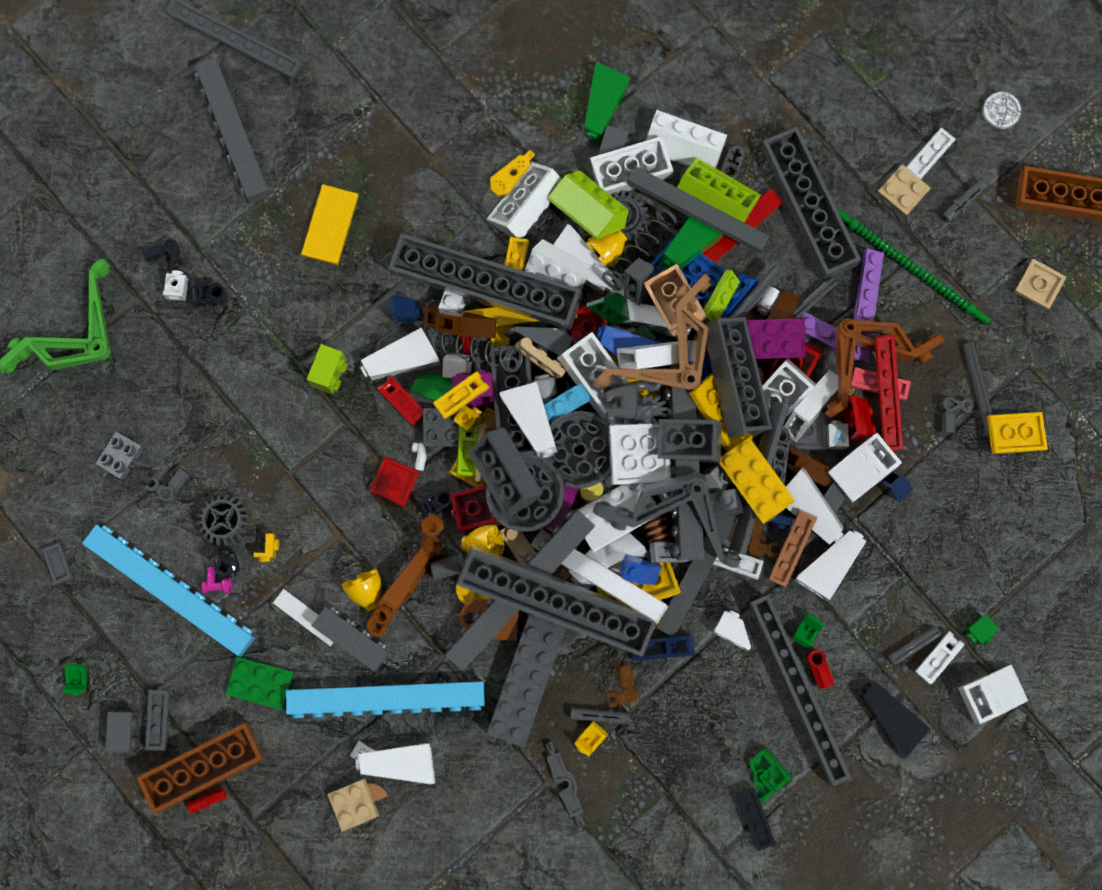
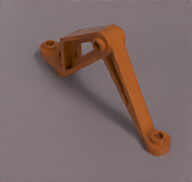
M843 320L835 328L839 403L836 400L827 406L826 414L829 419L848 407L856 345L875 351L874 339L861 335V332L895 335V343L897 345L895 346L896 359L907 363L917 359L920 365L934 357L930 350L946 341L942 334L938 336L935 333L926 339L927 343L923 344L920 342L913 346L898 323Z
M428 515L422 521V533L419 542L421 547L419 552L384 594L370 617L367 629L373 636H382L387 631L398 609L412 595L434 556L439 557L444 549L442 546L443 542L436 535L442 531L443 521L437 515Z

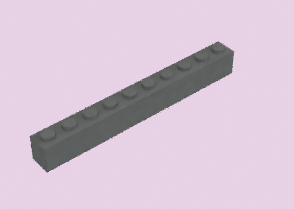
M670 364L666 366V369H679V364ZM687 377V381L693 383V378ZM667 386L664 393L665 400L668 401V410H666L668 416L666 419L697 420L696 404L689 395V392L692 390ZM671 460V478L699 473V462ZM682 488L670 491V497L683 492ZM690 500L671 510V516L674 517L672 536L675 537L673 555L676 557V561L704 559L702 521L693 501Z
M578 509L575 511L570 510L564 517L566 521L561 526L558 524L551 531L553 535L548 541L544 539L538 545L539 550L535 555L531 553L524 561L526 566L551 575L591 532L595 524ZM490 598L485 604L486 608L482 613L478 611L471 619L473 623L469 627L464 626L458 633L460 637L456 641L452 640L445 647L447 650L445 656L463 671L519 609Z
M766 595L750 602L748 605L829 786H835L851 779L770 596Z

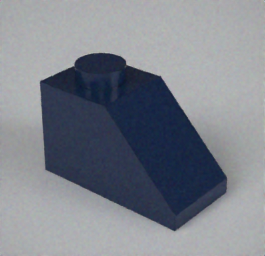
M391 295V316L393 322L417 323V317H420V306H417L416 300Z
M894 470L877 483L888 496L899 503L913 490L905 475L897 470Z

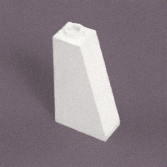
M567 224L554 243V246L591 265L585 282L586 285L602 295L606 291L610 292L612 288L602 279V274L610 270L600 261L598 256L588 247L572 226ZM605 275L606 279L612 285H615L614 279Z
M627 301L628 308H634L632 311H629L630 320L621 322L622 324L637 328L645 324L652 332L673 337L656 306L640 304L638 306L631 301ZM690 329L686 330L687 338H688Z
M422 328L362 359L363 366L360 368L365 377L369 376L371 380L389 377L390 375L394 376L440 365V360Z
M687 340L688 362L694 361L697 341ZM678 342L618 348L619 368L643 369L679 363Z
M831 370L827 371L794 409L784 425L790 432V438L796 443L838 392V375Z
M537 382L499 392L502 402L537 456L547 458L557 452Z
M802 467L786 486L795 499V502L788 506L787 509L795 516H797L799 509L817 516L818 518L812 530L828 544H831L833 541L837 542L843 536L841 532L843 525L807 471Z
M857 531L847 532L802 571L794 581L825 601H829L866 543L862 539L864 536Z
M627 533L596 552H593L591 549L585 556L616 574L619 572L625 553L643 559L648 555V552L636 538ZM571 570L568 571L572 576L570 580L575 585L582 586L585 589L595 586Z
M430 743L358 754L359 758H356V768L360 770L361 774L427 784L436 783Z

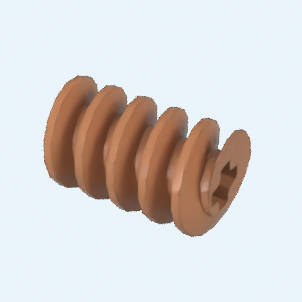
M659 515L646 522L648 524L644 526V530H650L646 537L652 538L647 542L648 545L654 542H672V540H666L671 534L664 532L669 526L662 524L667 518Z

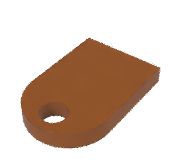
M474 599L463 607L460 613V625L462 628L464 626L469 627L472 624L464 620V615L469 612L474 615L478 611L482 613L489 599ZM519 610L493 639L517 641Z

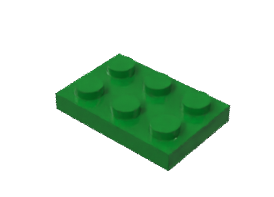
M237 657L226 695L283 710L286 702V690L290 689L294 672Z

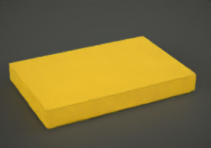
M1042 412L987 416L992 454L1048 450Z

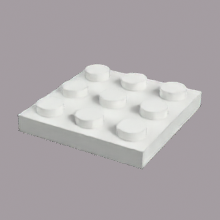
M659 424L609 426L612 485L653 483L671 479L670 460L657 459Z

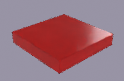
M385 457L369 492L405 507L420 472Z

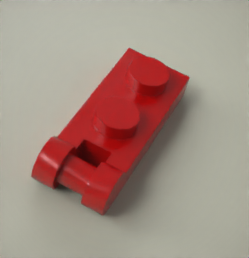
M390 375L386 378L387 381L383 385L380 384L376 389L414 426L423 417V408ZM394 387L395 390L390 394L387 390Z

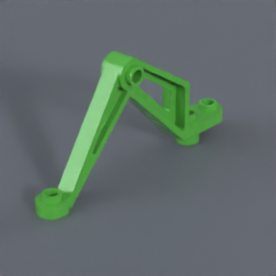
M105 259L95 262L89 270L88 339L25 337L20 340L15 338L7 345L9 352L0 360V372L2 374L14 371L16 365L21 360L28 358L32 350L52 370L104 361L110 356L111 348L97 280L99 277H105L110 271V264ZM46 349H85V352L52 358Z

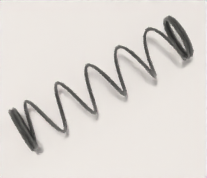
M659 207L656 211L658 221L648 220L645 225L647 233L640 232L635 235L637 246L628 245L624 248L626 259L616 258L613 262L615 271H605L602 274L603 281L610 288L620 291L622 283L609 272L617 274L624 281V276L616 270L615 261L622 259L632 265L633 262L628 259L625 252L626 248L630 246L638 248L645 256L649 257V254L639 247L636 238L639 234H646L655 243L660 244L657 238L649 234L647 224L651 221L658 222L666 231L670 232L671 230L667 225L675 226L677 224V219L671 211ZM659 210L669 214L675 223H670L663 218ZM605 275L614 279L620 288L612 285Z
M435 331L432 337V347L437 352L444 350L448 355L458 353L463 359L472 356L475 362L481 363L487 360L490 366L495 367L501 364L505 370L512 372L516 371L522 363L523 355L518 347H513L508 353L507 344L503 345L500 351V363L493 365L488 361L494 345L491 340L485 347L486 359L478 361L473 357L479 345L478 337H474L471 341V355L468 357H463L458 352L464 344L465 336H463L462 344L458 349L457 342L460 336L458 335L456 339V352L448 353L445 350L450 334L448 336V333H443L441 339L442 348L439 350L435 348V338L438 331ZM444 334H445V335H446V336H445V342H444V345H443V337H444ZM476 338L477 346L475 351L472 353V344L474 339ZM491 342V343H492L491 352H490V354H489L488 357H487V355H486L487 346H488V344ZM504 346H506V355L504 359L501 360L502 350ZM515 349H518V364L510 368V356ZM505 358H506V366H507V368H505V367L503 366V364H502V362L505 360Z

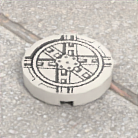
M1006 92L992 94L986 100L983 108L985 121L990 126L999 129L1010 128L1018 121L1021 115L1019 101L1013 95Z

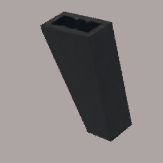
M876 681L868 682L862 688L863 694L860 698L901 759H906L931 728Z

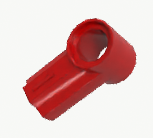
M812 650L806 655V663L810 666L818 689L832 686L835 682L827 664L825 653L820 650ZM815 653L820 656L818 664L812 662V656Z

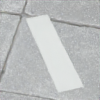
M283 589L273 603L331 646L334 642L312 627V624L319 615Z

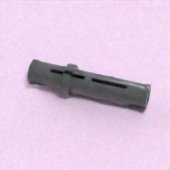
M980 178L958 200H954L951 203L952 205L941 214L942 219L946 223H950L959 213H963L965 207L989 187L988 182L984 178Z
M572 707L571 720L605 722L608 725H612V723L630 725L631 713L615 712L613 709L604 711ZM582 714L599 715V717H597V716H586V715H582ZM602 716H611V717H620V718H609V717H602Z

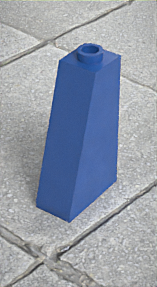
M602 324L601 328L597 329L595 336L600 344L615 356H617L618 348L660 344L659 342ZM665 365L643 369H664Z

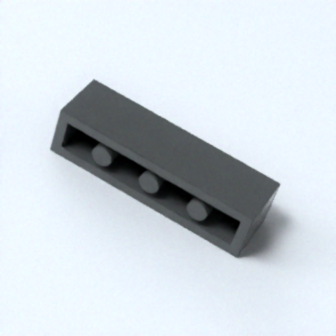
M325 607L312 624V627L371 670L377 672L390 654L386 651L388 647L381 641L375 643L371 640L372 635L364 629L362 632L355 628L357 624L349 618L346 621L339 617L341 613L335 608L331 607L329 610Z

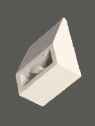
M876 433L828 473L848 498L854 502L893 472L902 462L879 434Z
M1012 665L958 688L974 724L984 723L1028 701Z

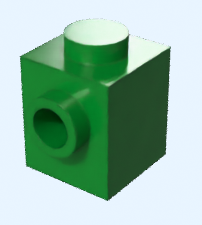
M985 614L967 627L965 632L967 633L966 637L972 644L987 645L994 639L992 635L999 628Z

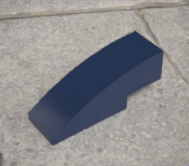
M681 636L649 639L643 656L632 653L633 661L695 656L694 637Z

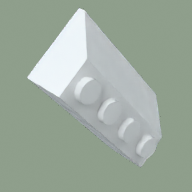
M657 110L646 141L662 136L670 161L687 167L697 157L716 168L727 135Z
M662 136L590 158L595 183L611 196L614 195V192L620 194L622 191L627 192L636 189L626 183L635 166L662 180L670 179L673 175V168Z
M531 162L526 172L510 193L504 196L487 220L509 237L522 239L533 223L538 220L544 209L549 206L551 201L548 200V196L562 179L552 168Z
M645 483L622 484L578 509L595 524V527L585 537L593 552L643 525L640 524L634 528L627 526L624 531L617 530L611 526L612 521L601 518L593 513L595 503L607 501L612 506L618 508L625 507L630 512H633L642 486ZM652 496L649 497L646 508L656 504Z

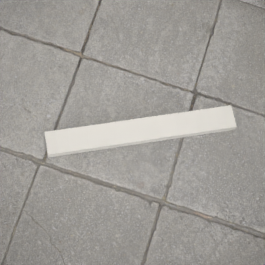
M541 529L531 543V546L539 550L538 545L544 539L548 541L552 535ZM575 549L561 563L567 569L655 623H658L668 608L660 600L627 580L622 579L617 574Z

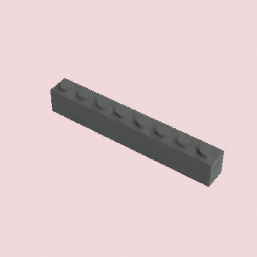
M213 58L195 65L197 72L194 75L198 84L202 83L203 89H201L202 95L210 103L207 106L210 115L216 118V122L213 123L217 132H221L223 136L220 139L223 148L229 151V155L226 156L230 165H234L236 169L233 172L236 181L242 184L240 192L243 199L247 198L251 204L271 196L217 59Z

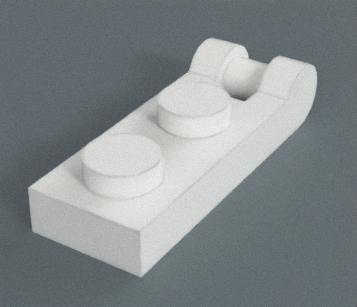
M950 631L944 635L938 645L915 671L929 685L936 680L965 645L961 640L955 639L953 637L954 634ZM948 643L953 646L951 651L946 647Z

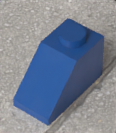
M625 553L619 573L622 579L640 585L655 584L662 565Z

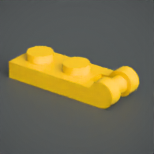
M475 372L433 402L445 420L490 388L486 382L482 381V376L479 372ZM472 383H475L477 386L475 390H472L470 387Z

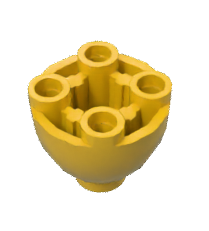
M619 230L599 239H595L592 236L586 244L593 252L600 254L598 258L605 266L613 268V262L616 258H621L625 241L628 238Z
M484 525L472 531L468 536H463L462 549L469 552L471 545L501 556L500 544H503L504 536L503 533H499L496 525Z
M377 569L363 572L356 576L357 579L353 581L351 579L341 584L349 599L357 605L364 607L367 612L377 607L382 591L381 579Z

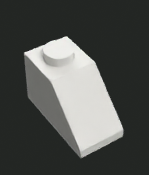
M731 610L729 612L724 611L713 633L741 649L749 651L751 646L743 620L739 619L740 615Z

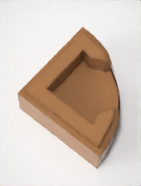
M372 783L367 784L374 802L388 796L381 786Z

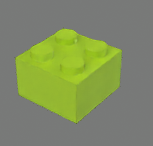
M322 344L320 345L307 377L311 387L332 395L334 391L339 389L341 384L339 378L341 373H345L348 366L343 352Z

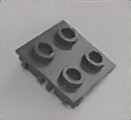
M423 408V446L428 448L458 447L459 424L454 421V418L460 409L445 420L438 409Z
M115 432L95 464L123 480L124 477L127 478L131 470L129 466L131 468L134 467L130 465L132 461L136 463L134 458L138 459L140 454L143 453V447Z

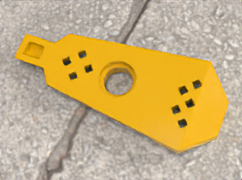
M529 150L524 156L519 155L490 178L491 191L497 196L508 195L529 168V161L535 154ZM515 170L517 174L512 176L510 171Z

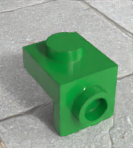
M808 614L800 623L792 639L809 649L820 630L824 627V623L817 617Z
M66 664V685L63 688V693L79 695L84 692L87 687V664Z

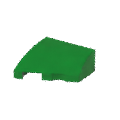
M443 374L418 375L410 391L417 396L435 402L453 389L452 378L443 377Z
M768 747L749 761L751 770L754 773L755 786L757 785L761 804L793 778Z

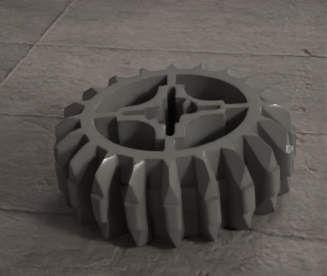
M218 494L217 500L211 496V503L204 501L207 507L205 509L203 507L199 508L203 514H197V518L202 519V521H198L196 524L203 527L198 531L204 533V539L209 538V543L213 544L216 540L217 546L221 545L222 540L225 546H228L229 539L233 544L236 543L234 537L236 536L241 539L240 531L243 533L247 532V530L242 528L243 525L249 526V523L244 521V519L249 518V515L243 514L247 511V508L241 507L243 505L242 501L236 503L237 498L235 496L230 499V495L226 494L223 499L222 495ZM221 505L232 506L224 512H219L216 507ZM237 512L238 520L234 528L231 520L235 516L234 513ZM212 513L214 522L211 524L212 527L209 528L208 519ZM218 515L223 516L229 526L220 522ZM222 528L230 531V533L225 535L214 534L216 530L219 531Z

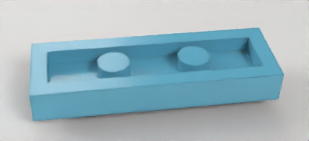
M581 383L544 404L549 424L558 417L568 414L591 400Z

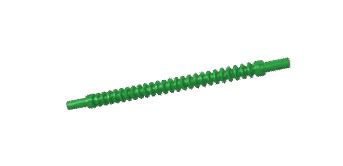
M839 208L837 209L842 221L847 223L851 230L861 233V237L865 236V240L869 239V243H874L873 246L877 245L878 249H883L882 252H887L886 255H891V259L895 258V262L899 261L900 265L904 264V268L908 267V271L912 270L913 274L916 273L918 278H922V281L926 280V284H931L930 287L934 286L935 290L938 289L939 293L944 294V297L948 296V300L952 299V303L956 302L957 306L960 305L961 309H965L967 314L974 315L986 325L991 321V318L978 310L974 303L970 304L969 300H964V296L960 297V293L956 294V290L952 291L951 287H946L947 284H942L943 281L939 282L938 277L934 278V275H930L929 271H924L925 268L921 269V265L917 266L916 262L911 261V258L907 259V255L903 256V252H898L899 249L895 250L894 246L891 247L889 242L885 243V239L881 240V236L877 237V233L873 234L872 230H868V227H863L864 224H859L860 221L858 219H853Z

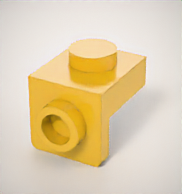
M465 405L460 409L454 421L469 431L475 422L483 424L486 419L481 416L482 411L474 406L469 408Z
M266 534L265 553H254L253 557L258 559V562H270V559H276V550H279V539H277V536L275 534Z
M593 721L574 744L581 753L590 756L606 738L608 733Z

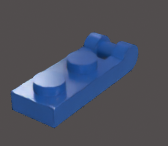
M744 273L738 276L740 283L721 318H729L758 285L756 279L749 278Z

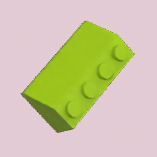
M697 157L684 173L677 186L682 191L745 223L761 196L759 193Z
M580 170L565 175L548 196L549 201L595 239L625 228L629 209Z

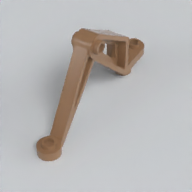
M704 274L691 289L684 284L674 295L679 300L675 306L679 369H606L595 380L593 385L598 389L600 387L605 389L612 381L610 376L614 375L686 390H693L698 387L701 381L708 327L692 314L686 306L691 307L698 299L695 296L700 291L704 293L711 285L709 283L711 278ZM686 323L698 332L693 365L688 364ZM687 377H692L693 383H689Z

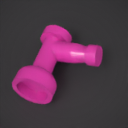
M208 567L207 582H202V592L208 593V591L222 590L225 594L231 593V579L224 578L222 582L215 583V568Z

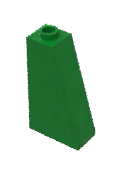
M599 62L595 65L584 134L592 140L597 139L601 141L607 125L609 126L630 84V77Z
M689 217L665 251L660 263L665 270L678 264L681 270L720 241L724 234Z

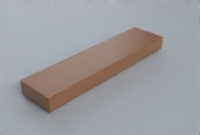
M799 509L768 578L769 580L784 587L787 586L818 518L817 516Z

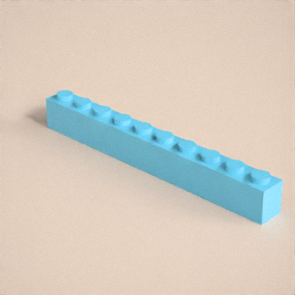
M96 525L83 541V545L234 654L242 657L255 639L251 635L253 631L244 625L241 628L235 624L237 620L231 615L227 614V616L221 614L220 611L222 609L214 603L211 605L204 601L206 597L199 592L192 593L189 590L190 586L182 580L178 583L173 579L175 577L174 574L166 569L164 572L158 568L160 564L153 559L146 560L142 557L144 555L142 551L136 547L133 549L128 547L127 544L129 542L121 536L118 538L113 536L112 533L114 531L103 525V527Z
M484 682L286 690L287 714L292 715V718H304V714H312V717H324V713H331V717L343 716V712H351V716L363 715V711H371V715H381L384 710H390V714H402V710L410 709V713H422V709L429 708L430 712H442L441 708H449V711H461V707H469V711L481 710V706H485Z

